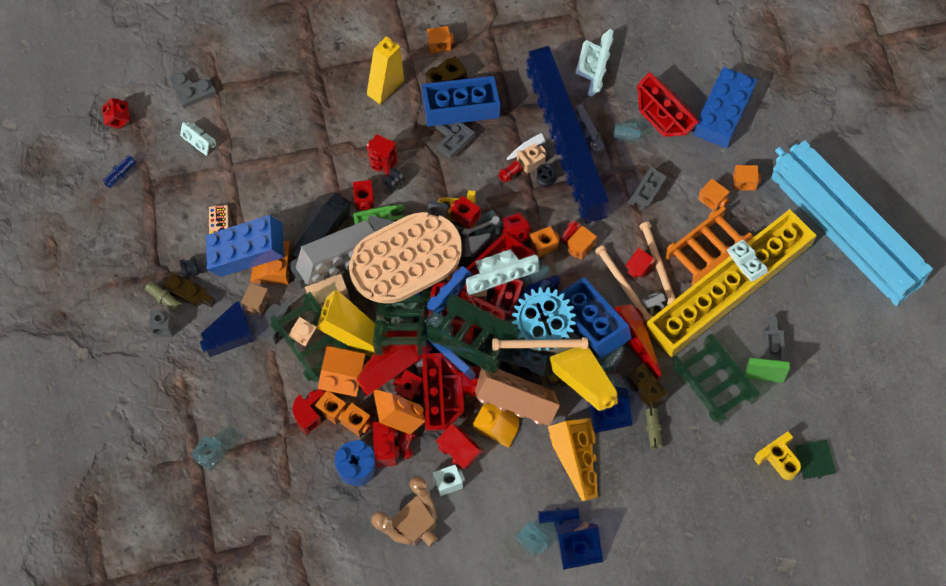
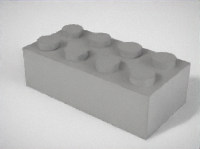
M365 220L301 246L296 269L307 285L319 283L328 276L333 277L345 269L349 270V262L354 253L353 250L362 239L375 231L368 221Z

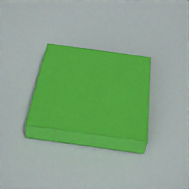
M749 358L744 372V379L783 383L789 371L790 362Z

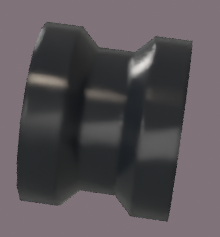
M542 164L537 168L536 181L540 186H551L555 180V169L550 164Z
M391 168L389 174L382 177V181L390 190L395 191L398 185L405 181V178L397 169Z
M195 256L189 260H179L184 278H188L192 274L195 276L199 275Z

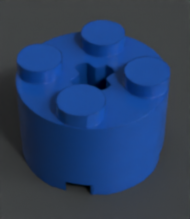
M361 440L350 441L343 444L335 453V466L340 479L344 483L362 486L372 480L377 466L374 452L366 443Z

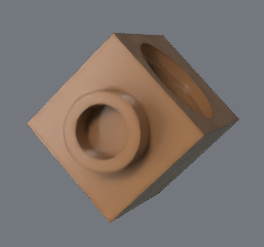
M250 283L241 301L243 310L252 316L255 314L262 316L270 298L268 289Z

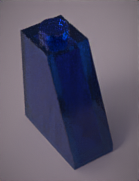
M239 301L235 302L201 333L203 340L200 341L203 352L207 351L209 357L254 342Z

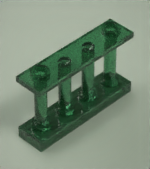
M427 288L422 290V295H413L405 300L395 302L421 303L420 309H391L389 306L393 305V303L378 302L373 335L375 355H383V349L387 345H417L418 355H422L423 347L427 345V337L424 334L427 303L431 297V293H428ZM391 317H419L418 323H389L387 320L391 319ZM389 331H417V337H387L386 333H389Z
M308 292L303 296L304 301L302 305L283 318L277 320L275 315H273L270 319L272 321L270 326L275 333L279 332L305 370L302 373L308 382L312 380L313 383H316L318 379L315 375L321 372L323 361L310 368L305 358L328 343H333L337 348L350 349L345 343L325 333L323 338L302 352L298 351L294 345L296 341L288 336L283 326L304 312L312 311L315 317L310 323L317 328L322 308L312 293Z
M451 294L447 302V310L449 312L437 328L429 324L426 338L432 343L439 344L477 364L483 370L496 374L499 362L496 358L503 348L492 350L489 356L479 351V348L489 334L499 337L500 340H518L520 329ZM459 316L466 321L455 337L445 333L444 331L454 317ZM476 325L483 330L472 346L462 342L461 340L471 326Z
M712 333L705 338L704 348L684 362L678 356L674 358V372L678 376H682L707 408L710 418L714 422H718L720 426L724 424L726 418L724 414L744 400L753 404L760 397V392ZM708 354L712 355L716 359V363L696 377L687 369ZM720 369L724 370L728 374V379L706 393L700 383ZM731 385H736L740 389V394L718 408L712 398Z

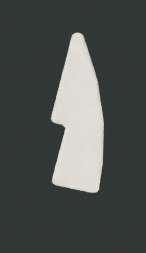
M540 133L524 142L507 157V160L517 157L519 150L522 151L534 143L537 145L545 143L543 134Z

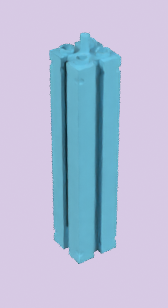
M805 140L800 144L796 143L790 149L791 153H787L781 146L775 150L779 157L776 159L771 179L780 185V188L882 293L891 299L895 306H898L911 293H914L925 284L933 268L928 263L926 264L924 259Z

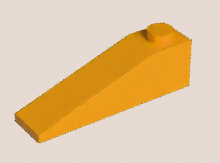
M484 404L473 423L474 432L509 448L518 432L520 417L512 411H502L494 404Z
M591 418L565 421L549 426L552 446L581 500L598 498L597 474L593 469V462H596V455L593 454V444H596Z

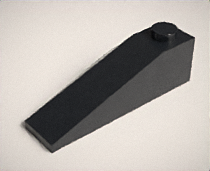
M337 193L319 196L308 207L291 254L298 258L301 246L333 234L350 216L351 201Z

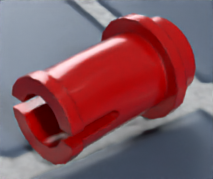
M513 161L508 167L500 170L498 174L500 180L504 183L511 181V177L521 171L522 166L518 161Z
M576 221L569 222L567 229L559 237L560 241L564 240L563 244L567 245L568 240L581 227Z

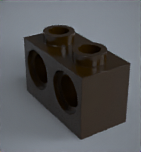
M454 56L444 60L437 67L430 68L425 73V78L428 84L468 79V74L465 67Z
M641 364L628 374L626 383L648 409L650 408V412H652V408H657L666 402L668 392L644 364Z

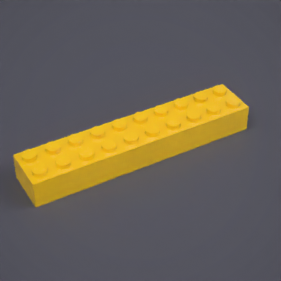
M789 209L747 242L755 251V256L767 267V273L751 282L731 256L647 321L646 329L648 334L670 358L674 357L810 248L814 243L816 234Z

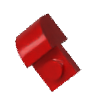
M321 389L311 391L305 400L299 394L293 403V416L297 425L306 436L322 423L319 415L314 411L316 403L325 394Z

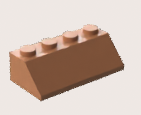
M483 363L475 390L480 402L494 404L502 411H512L520 418L527 417L533 419V422L539 425H551L560 406L554 390Z

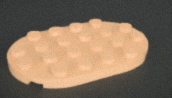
M426 212L408 215L368 235L357 244L349 262L350 276L355 288L364 297L372 301L395 303L405 300L444 280L456 269L462 254L460 235L455 226L440 215L438 217Z

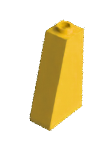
M387 36L374 48L367 95L380 105L404 82L400 46Z
M335 289L326 297L317 329L357 351L365 353V355L371 358L376 347L382 342L385 332L338 290Z
M574 347L550 357L552 371L597 410L601 411L618 404L616 389L589 347L587 349Z

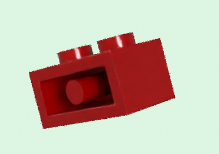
M378 134L369 140L366 149L370 166L375 171L389 174V170L394 168L398 162L396 143Z
M515 279L493 287L495 293L488 303L506 312L505 321L512 317L514 306L524 281Z
M373 422L376 466H397L396 458H400L399 446H395V439H398V430L380 422Z
M451 424L436 440L439 444V450L445 455L449 454L453 458V464L459 469H468L484 452L457 424Z

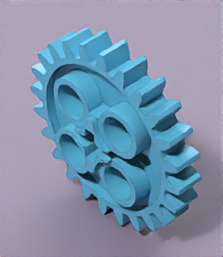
M539 287V293H535L531 289V296L526 293L524 294L525 301L518 299L521 306H514L518 313H512V316L517 318L512 324L518 325L514 332H521L518 336L519 339L524 337L525 340L570 339L567 332H574L570 326L576 325V322L571 321L572 318L576 317V314L570 313L574 307L567 306L570 302L569 299L563 301L564 294L558 297L556 289L553 293H550L549 287H547L546 292H543L542 288ZM553 302L555 304L554 310L546 311L544 309L545 303ZM537 303H540L545 317L549 316L547 323L552 333L550 336L546 331L544 323L539 322L541 316L536 306ZM527 310H536L537 314L535 318H527ZM554 320L562 322L560 329L555 330L551 327ZM536 327L544 329V334L541 337L533 335V330Z

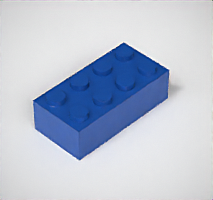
M723 66L698 118L699 123L695 126L693 135L728 148L754 93L757 79Z
M494 76L422 84V103L427 127L496 119L500 116V101Z
M267 215L206 235L207 270L222 277L284 258L282 222L271 215Z
M585 277L557 294L558 297L564 294L563 301L570 300L567 306H573L574 309L570 313L576 314V317L571 319V321L576 322V325L570 327L577 335L581 336V339L582 337H587L588 347L599 360L632 339L629 325Z

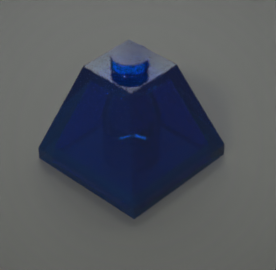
M555 275L530 284L526 289H521L518 299L525 301L524 294L526 293L531 296V289L535 293H539V287L542 288L543 292H546L547 287H549L550 293H553L556 289L558 294L560 277ZM517 299V306H521V303ZM537 303L536 306L539 313H541L543 310L540 303ZM529 309L526 312L532 317H535L537 314L534 309Z
M614 386L617 391L618 404L601 411L597 410L586 400L594 434L633 425L627 388Z
M578 519L554 522L563 570L603 562L597 524Z

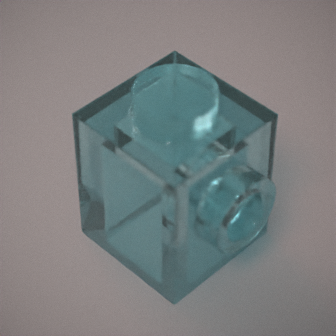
M530 521L515 536V541L533 557L537 553L541 554L548 546L546 544L548 537Z

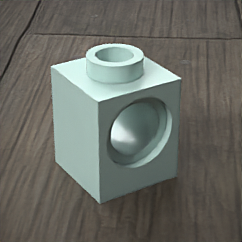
M456 465L433 472V478L440 497L463 489L462 482L465 481L462 470H457ZM449 476L455 478L453 483H446L444 480Z

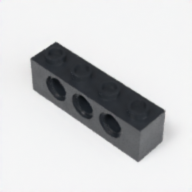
M472 337L467 351L466 364L469 367L478 366L481 368L484 363L542 385L548 355L519 348H499L498 350H493L492 342Z

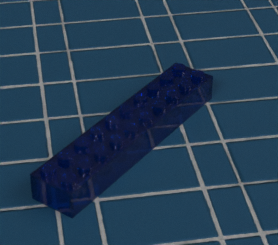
M549 46L528 51L526 74L528 79L532 80L531 87L533 93L538 96V107L543 109L544 123L549 125L550 139L555 141V152L561 157V168L563 171L566 170L567 184L569 187L572 186L573 200L578 202L579 216L581 219L584 218L585 224L606 219L609 200Z

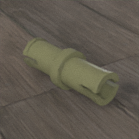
M150 281L146 285L145 291L153 295L158 303H163L173 312H177L182 306V303L171 296L168 290L162 289L154 281Z
M649 408L645 410L647 419L646 432L649 434L650 449L656 450V445L658 449H661L663 447L660 433L662 426L659 424L658 409L652 408L653 416H651Z

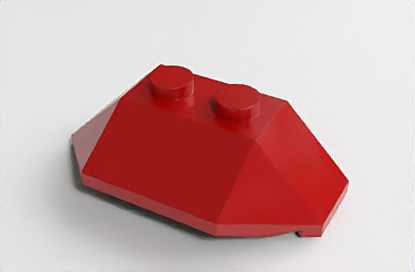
M648 72L637 84L639 112L663 137L688 135L699 123V120L689 106L668 85L651 72Z
M442 353L422 354V398L426 431L446 430L464 413L462 373Z

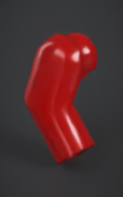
M415 431L412 434L402 432L398 445L405 460L414 456L409 445L416 438Z

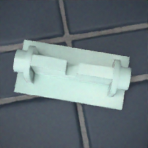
M182 122L180 136L207 156L209 148L216 146L215 139L207 133L203 134V130L196 126L195 123L188 122L186 124Z

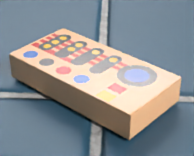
M228 205L209 207V234L229 228Z

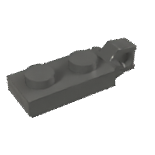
M581 104L576 106L574 117L578 124H582L585 138L591 140L590 149L594 154L604 151L605 146L584 106Z
M769 317L768 327H764L763 332L764 357L768 360L786 361L784 330H782V327H778L777 317Z

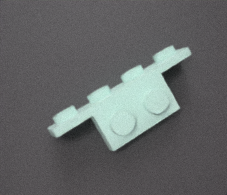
M609 29L602 35L600 46L587 40L583 43L576 74L591 80L588 96L592 97L595 93L600 92L603 86L602 77L606 72L605 65L610 56L609 48L614 40L612 37L614 30Z
M510 249L475 261L476 268L480 274L466 279L467 293L472 295L538 272V256L532 255L518 260Z

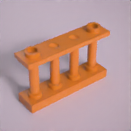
M724 206L719 210H713L708 219L677 243L673 242L667 248L666 259L669 261L672 257L676 256L693 274L692 286L730 257L727 251L730 247H726L709 229L715 223H718L735 240V244L741 240L747 243L754 238L750 232L745 236H740L723 218L726 210ZM704 234L721 251V255L718 258H712L695 239ZM690 245L703 258L707 266L703 270L698 269L681 250Z

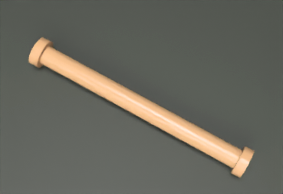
M644 222L639 227L644 232L652 257L657 260L655 265L668 298L667 304L669 305L676 298L650 230L651 224L650 222Z
M605 245L600 246L596 249V254L601 256L633 305L641 311L644 323L647 324V321L653 315L648 313L606 252L607 248Z
M587 337L568 340H498V338H493L492 347L493 350H498L499 348L564 347L587 349L588 339Z

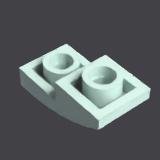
M744 240L727 249L731 258L751 282L767 273V267L755 256V251Z

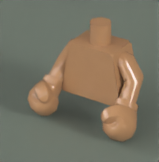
M414 477L410 480L409 486L418 496L411 500L392 519L383 512H374L371 517V523L376 529L387 534L397 543L406 545L412 543L416 546L423 540L431 547L438 540L432 533L436 528L435 521L437 519L435 504L430 497L427 482L422 477Z

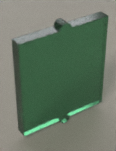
M827 440L809 441L807 444L795 446L803 480L817 477L821 479L822 476L836 474Z

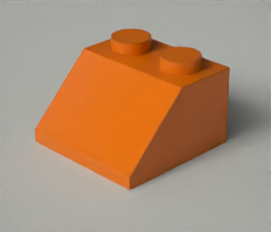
M283 241L284 258L252 267L251 283L289 285L290 271L288 263L292 259L290 241Z
M327 346L318 389L356 397L359 387L356 379L362 371L365 353Z
M379 390L374 391L380 423L407 434H412L425 422L423 408L418 403L411 402L392 393Z

